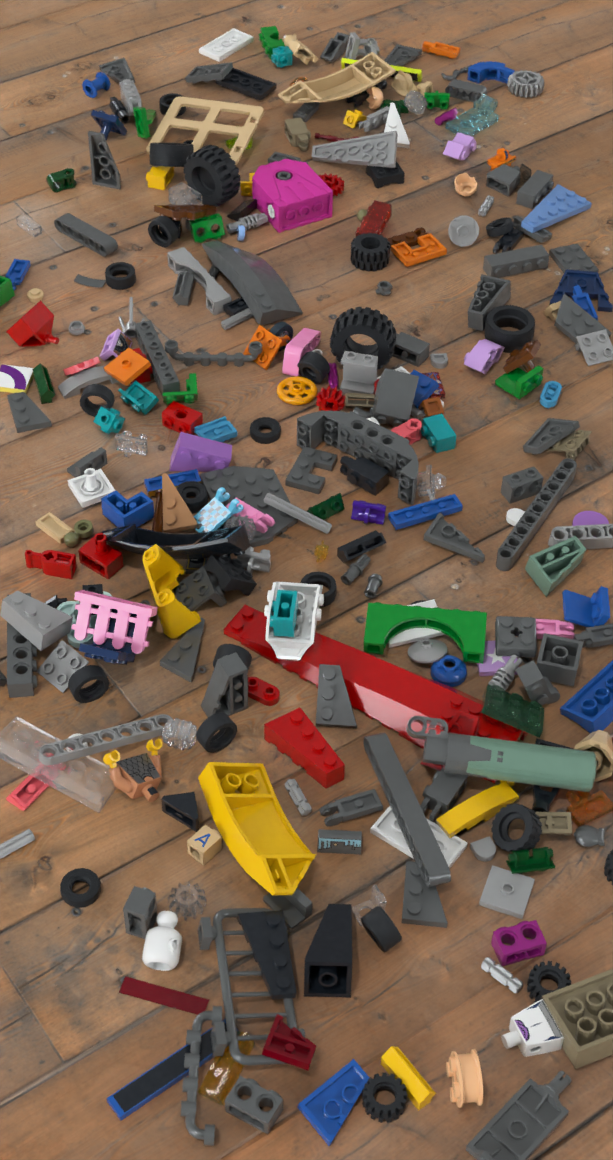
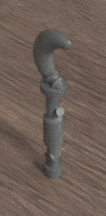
M472 65L460 70H454L451 76L441 73L444 79L451 81L456 79L461 73L468 72V68Z

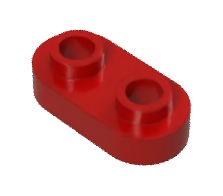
M248 677L249 698L266 706H273L279 702L280 692L277 687L257 677Z

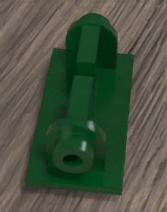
M341 493L331 496L329 499L313 507H309L307 512L325 520L345 510Z
M548 847L532 849V856H529L528 849L512 851V854H508V860H506L512 874H524L530 871H545L555 868L550 858L553 857L552 848L548 849Z

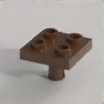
M538 339L534 342H527L523 345L522 349H515L509 354L510 357L506 360V364L503 367L506 374L521 365L527 373L535 368L531 359L535 357L541 346Z

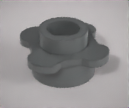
M380 281L377 284L376 293L390 295V290L393 286L388 281Z

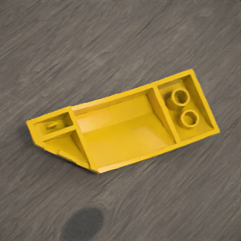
M208 762L198 780L213 820L227 847L245 872L273 896L293 895L316 854H312L285 816L264 764Z

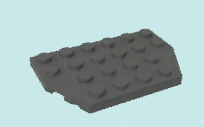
M231 466L200 474L201 483L206 487L210 501L215 497L217 490L223 487L230 494L228 500L221 502L224 506H227L233 499L238 498L262 513L273 517L275 524L272 527L267 525L268 529L265 533L245 525L252 548L269 544L279 533L283 534L289 527L298 523V519L264 503L267 493H271L290 503L274 469ZM230 517L222 525L223 529L244 524Z

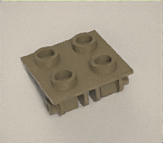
M573 431L545 451H565L566 458L575 460L584 447L589 444L588 436L592 431Z

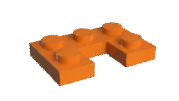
M431 233L417 238V243L421 247L411 249L405 242L391 245V252L406 267L447 254V249Z

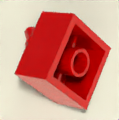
M41 300L6 331L20 347L59 343V338L53 337L51 334L54 315Z

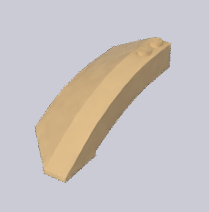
M371 52L352 65L331 75L306 82L300 80L279 93L278 97L285 103L337 101L354 96L375 86L394 74L396 70L374 52Z

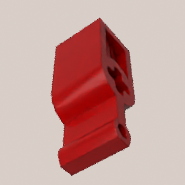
M26 550L25 552L26 566L28 568L42 569L43 573L49 576L72 579L77 569L75 554L54 550H46L42 553L33 552L32 550Z

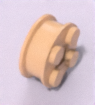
M471 1049L470 1053L457 1054L456 1051H452L449 1062H446L447 1076L451 1077L453 1086L450 1087L451 1102H456L458 1108H462L463 1103L476 1102L478 1106H481L483 1103V1081L476 1050Z

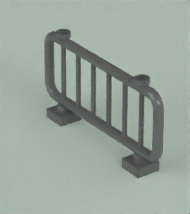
M267 908L222 909L215 914L213 926H211L210 917H201L197 929L200 950H209L211 941L215 940L227 1031H225L224 1022H214L210 1034L213 1056H223L226 1046H229L232 1058L241 1065L287 1063L264 1055L242 1054L239 1050L238 1041L267 1040L268 1035L237 1036L235 1019L275 1018L279 1014L282 1017H286L289 1028L295 1027L305 1038L304 1029L297 1028L293 998L283 999L285 1012L234 1014L232 997L270 996L269 991L231 993L229 976H261V971H228L226 956L253 955V951H226L224 935H244V930L223 931L222 920L224 918H237L238 913L272 911Z

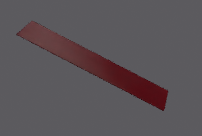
M126 976L119 990V993L197 1015L206 1011L209 999Z

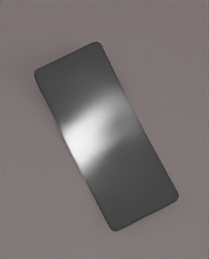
M77 274L74 282L85 286L101 288L106 280L92 279Z

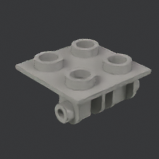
M606 329L576 336L578 343L575 345V349L580 352L582 351L587 366L613 360V346Z
M62 640L38 668L37 672L64 694L69 688L68 681L72 674L78 669L87 666L89 661Z

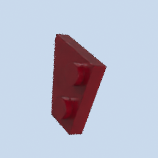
M277 1014L263 1047L262 1055L309 1070L316 1051V1045L309 1039L304 1038L295 1027L289 1028L283 1022V1017Z

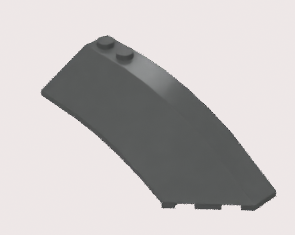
M217 240L202 244L214 267L218 268L238 290L259 325L303 314L281 277L261 257Z

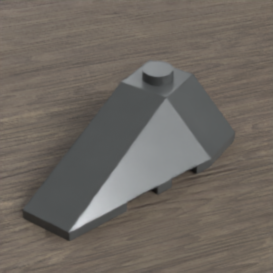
M88 131L92 183L94 185L121 189L120 173L104 134Z

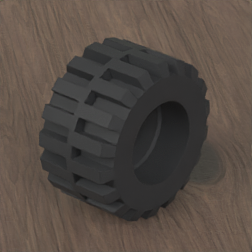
M363 233L353 238L350 260L356 268L376 271L382 270V268L389 264L390 242L386 237L377 233Z

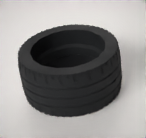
M150 143V165L184 167L187 157L194 153L193 144Z
M514 305L498 306L487 315L484 331L485 339L505 347L503 350L505 353H511L515 349L520 350L523 348V345L533 340L535 319L528 310ZM512 327L518 329V331H507L501 328Z

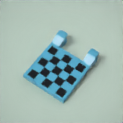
M219 488L215 497L194 516L199 524V528H195L198 533L217 530L233 514L241 512L244 509L243 505L239 504L238 499H233L227 509L221 502L228 500L230 494L226 492L225 488Z

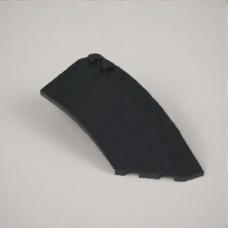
M136 524L99 532L106 535V543L136 554L144 555L146 550L157 544L173 559L209 558L211 555L227 557V554L234 553V556L244 554L245 550L250 547L245 525L210 532L168 533L137 528Z

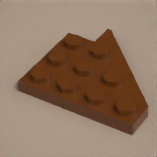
M154 205V211L160 213V216L172 218V220H181V218L196 220L216 213V207L212 205Z

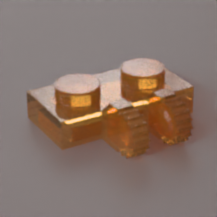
M572 790L566 793L567 799L571 804L567 807L566 812H571V819L578 827L613 811L612 801L602 790L593 795L590 792L578 791V795L582 800Z

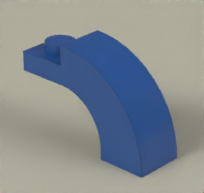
M480 62L468 68L467 80L478 84L485 80H497L507 84L509 75H512L513 72L515 73V70L505 67L506 64L500 62Z

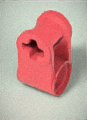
M409 419L407 422L394 427L391 431L408 439L411 445L422 438L420 432L422 423L419 419Z

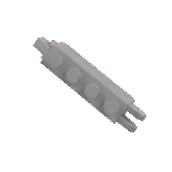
M125 79L119 82L121 99L128 116H133V108L142 107V102L134 81Z

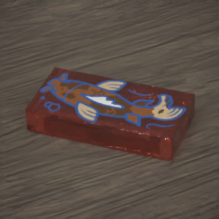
M422 373L439 384V387L428 399L435 397L444 399L445 391L439 373Z

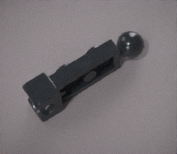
M384 79L373 87H377L382 91L387 87V81ZM365 90L346 98V102L348 104L355 102L354 107H359L369 98V93Z

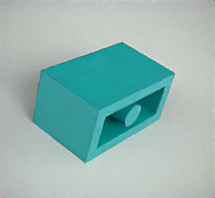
M443 414L423 418L420 429L421 434L426 437L429 446L433 448L435 453L455 449L457 435Z

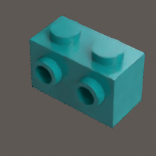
M277 590L276 601L273 600L272 604L274 615L270 616V627H273L274 636L294 637L298 613V591Z

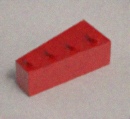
M300 707L264 724V739L268 743H273L279 752L288 755L294 764L303 767L306 773L327 789L344 780L345 764Z

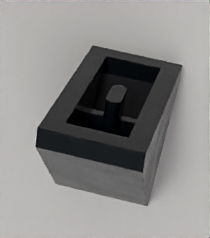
M195 792L162 797V811L196 832L199 830Z

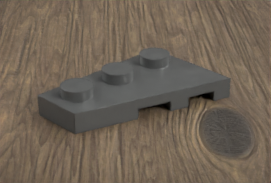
M125 58L99 65L100 71L118 84L125 79L133 80L135 83Z

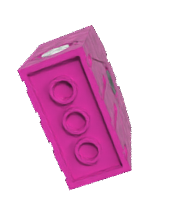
M283 159L259 166L253 175L252 199H257V209L268 216V222L278 233L332 217L333 191L306 162Z

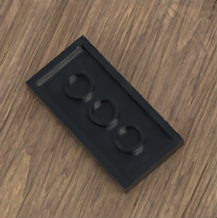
M232 68L223 80L216 81V84L253 97L256 100H262L276 89V83L236 68Z

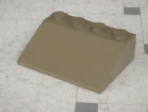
M613 969L542 996L544 1003L564 1037L562 1048L575 1069L613 1055Z

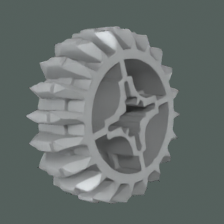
M531 70L515 71V73L513 72L512 75H509L507 82L509 92L521 98L537 97V95L543 92L545 84L543 76Z

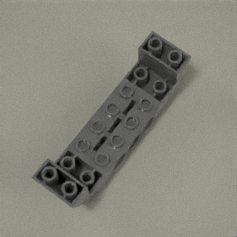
M320 411L297 418V446L302 449L303 447L315 449L324 441L356 459L364 457L389 471L390 476L399 480L398 498L411 505L414 504L419 462L408 439L352 411L349 413L342 411Z

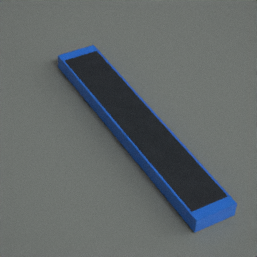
M224 1019L222 1022H224L225 1031H227L226 1020ZM212 1028L201 1035L199 1067L215 1057L212 1052L210 1036ZM236 1028L237 1036H242L240 1031ZM185 1045L107 1098L108 1104L120 1121L182 1080L183 1077L189 1075V1068H184L185 1053H190L191 1045Z

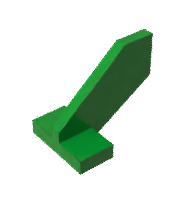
M134 107L133 111L138 137L148 138L150 137L148 125L154 121L157 115L156 110Z

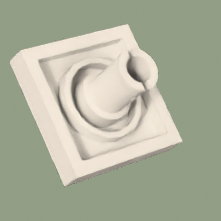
M88 468L84 471V475L68 480V486L82 508L101 502V498L115 491L101 469L95 471L93 468Z

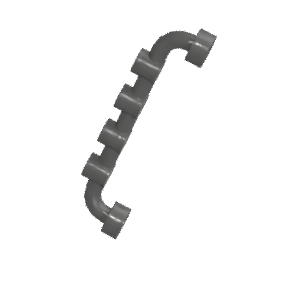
M175 340L165 342V351L173 359L184 361L186 366H192L194 361H201L202 366H209L211 361H217V364L221 367L226 366L227 362H234L235 366L241 367L244 365V362L253 361L262 353V343L258 341L251 342L249 344L250 355H244L243 353L227 355L224 352L217 355H210L208 352L193 354L192 352L178 354L176 353L178 351V342Z
M213 1006V1011H203L198 1014L193 1021L192 1030H187L186 1045H191L190 1053H185L184 1068H189V1076L183 1077L182 1092H187V1101L181 1102V1117H185L186 1129L189 1134L196 1139L204 1140V1145L214 1146L215 1125L205 1124V1129H199L195 1124L202 1024L205 1021L212 1020V1026L214 1022H222V1006Z

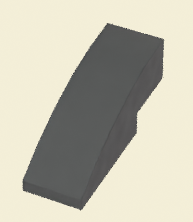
M337 32L336 36L328 42L320 59L334 62L340 58L347 49L350 35Z

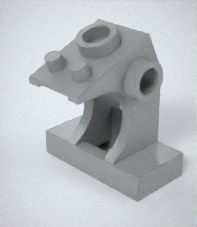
M350 32L345 54L346 59L356 60L357 56L363 55L364 57L371 52L378 55L380 50L375 39H360L355 32ZM364 45V49L358 48L359 46Z

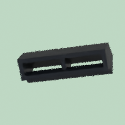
M375 530L338 547L337 557L345 563L387 542L382 532L378 533Z

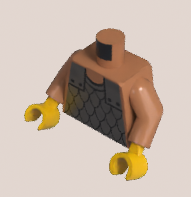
M160 738L155 740V746L153 745V739L147 742L146 748L151 752V755L147 752L119 761L120 753L117 750L104 755L103 761L105 764L110 765L109 777L114 787L125 792L132 799L145 796L149 802H153L159 797L160 794L157 788L162 780L161 759L157 750L162 747V740Z

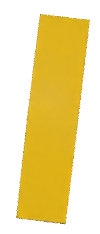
M503 782L465 800L437 818L436 822L446 835L452 838L464 828L469 830L482 820L488 821L497 812L499 813L501 808L519 799V796L506 782Z

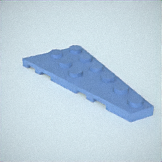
M558 184L522 221L521 227L534 233L590 209L592 203L586 198L575 194L574 191Z

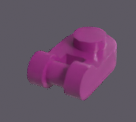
M453 108L436 117L435 123L441 125L448 120L455 119L457 117L456 114H458L457 108Z

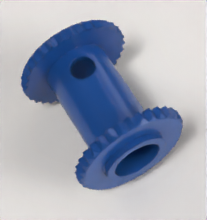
M98 72L95 77L96 79L93 81L88 79L83 81L82 87L88 97L95 98L97 91L100 89L109 90L110 80L105 73Z

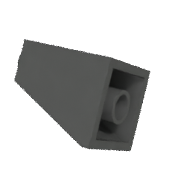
M385 368L377 383L372 417L379 424L386 423L396 427L409 420L419 376Z

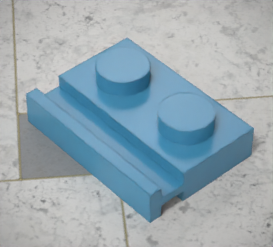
M226 416L194 427V433L199 437L223 442L237 436V430L230 421H227Z

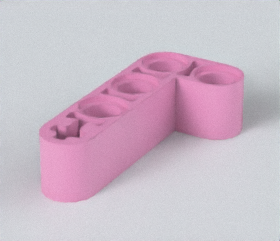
M303 328L286 345L282 368L283 374L301 376L297 364L306 352L313 351L318 346L321 338L320 331Z

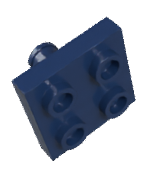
M101 110L92 111L91 116L100 126V133L104 134L106 140L110 131L126 135L127 129L118 116L114 114L108 115Z

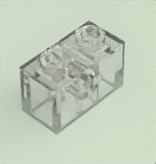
M183 182L168 189L169 202L174 205H202V194Z

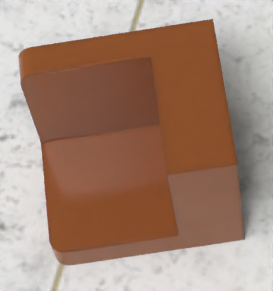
M440 397L423 400L418 406L419 410L424 409L426 417L444 414Z

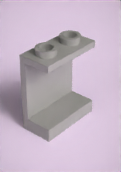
M344 351L341 359V364H343V380L340 390H342L343 394H374V383L377 380L378 356Z

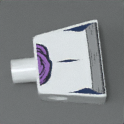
M543 999L512 1016L509 1025L510 1032L501 1036L506 1049L518 1045L522 1055L525 1057L561 1050L564 1040Z

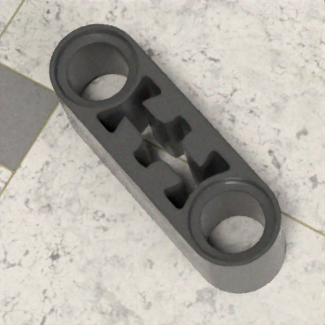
M453 79L446 87L445 93H450V97L481 103L487 95V88L483 85Z

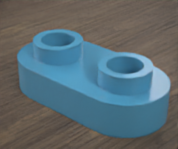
M549 381L545 384L540 396V404L546 408L556 406L561 394V384L556 381Z

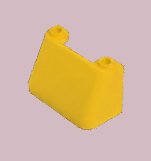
M157 544L153 545L144 552L142 558L154 605L158 607L157 614L162 630L166 636L175 639L200 623L201 619L196 611L192 612L179 602L172 592V589L179 585L177 581L178 575L185 573L183 566Z

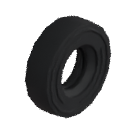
M500 218L489 223L486 226V231L490 237H498L510 232L514 228V224L511 218Z
M258 418L250 425V435L255 442L269 444L277 441L280 437L281 426L273 418ZM262 428H269L272 430L269 433L259 432V430Z
M85 868L69 871L60 883L61 896L67 904L76 908L87 907L93 904L101 892V883L97 874ZM83 881L89 885L86 893L76 894L72 891L73 885L77 882Z

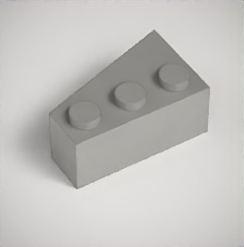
M18 590L2 599L0 616L40 651L63 638L71 631L72 616Z

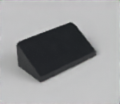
M257 199L244 201L227 217L238 221L239 218L248 216L257 208Z

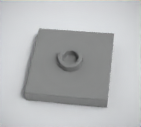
M492 865L479 901V906L523 919L535 879L518 873L512 874L509 870Z

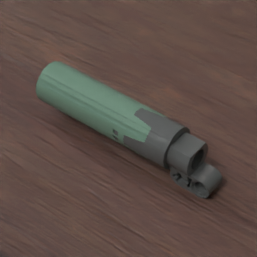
M414 716L408 721L406 727L408 735L413 738L425 739L423 762L443 765L444 773L590 792L593 788L597 765L594 752L448 732L447 723L439 718ZM413 722L421 724L422 730L420 732L412 730L411 724ZM427 723L430 724L428 728H431L429 729L428 734L425 733ZM436 725H439L440 730H443L439 735L436 734V730H433Z

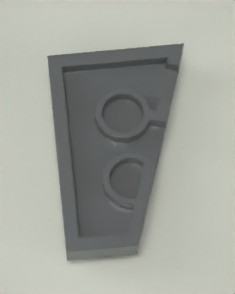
M397 44L384 61L389 65L402 67L422 55V50Z
M25 392L7 395L17 433L52 427L50 419Z
M548 418L523 445L524 452L532 454L542 453L580 427L579 421Z
M319 664L316 726L357 728L340 665Z
M406 861L402 923L447 928L448 923L436 886L427 887L416 862Z

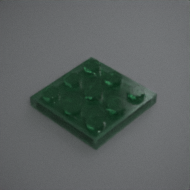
M487 684L484 691L481 713L540 738L544 722V708L542 705L535 701L529 702L524 700L517 693L510 694L498 685L492 686Z

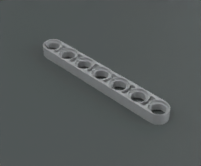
M160 714L45 744L40 748L39 761L44 765H54L166 735L172 731L173 718L166 714ZM164 722L167 723L168 726H161L158 723ZM141 727H146V728H149L150 730H149V731H143V730H141L140 728H141ZM128 732L131 736H124L121 733ZM109 737L112 741H104L102 738ZM89 742L92 743L93 746H85L83 745V743ZM69 747L72 748L74 751L68 752L65 751L63 748ZM49 752L54 754V756L46 757L44 756V753Z

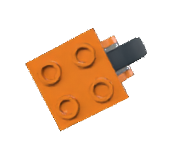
M278 322L271 329H265L259 325L249 344L253 341L262 343V353L253 361L267 370L277 352L285 349L286 345L292 340L293 328L286 322ZM249 344L243 352L244 355L251 354L249 352Z

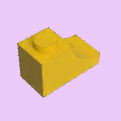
M167 166L152 167L146 174L148 187L165 190L175 175L174 167Z

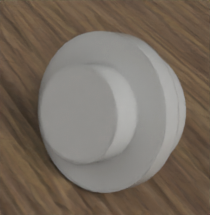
M76 320L70 323L68 330L73 335H80L84 333L85 326L81 321Z

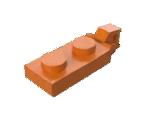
M424 41L422 51L456 59L461 48L440 42L431 43Z

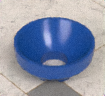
M446 655L441 660L432 663L430 674L434 681L450 687H456L465 681L467 668L465 663L458 657ZM450 661L453 662L455 666L449 668L446 667L444 663Z

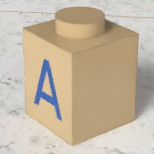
M204 825L187 840L188 854L204 866L222 850V837L220 833Z

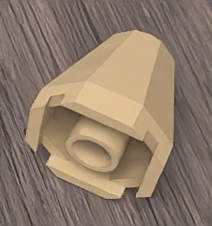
M602 730L594 731L577 743L574 749L595 753L597 765L594 781L598 782L612 776L613 741L607 732Z

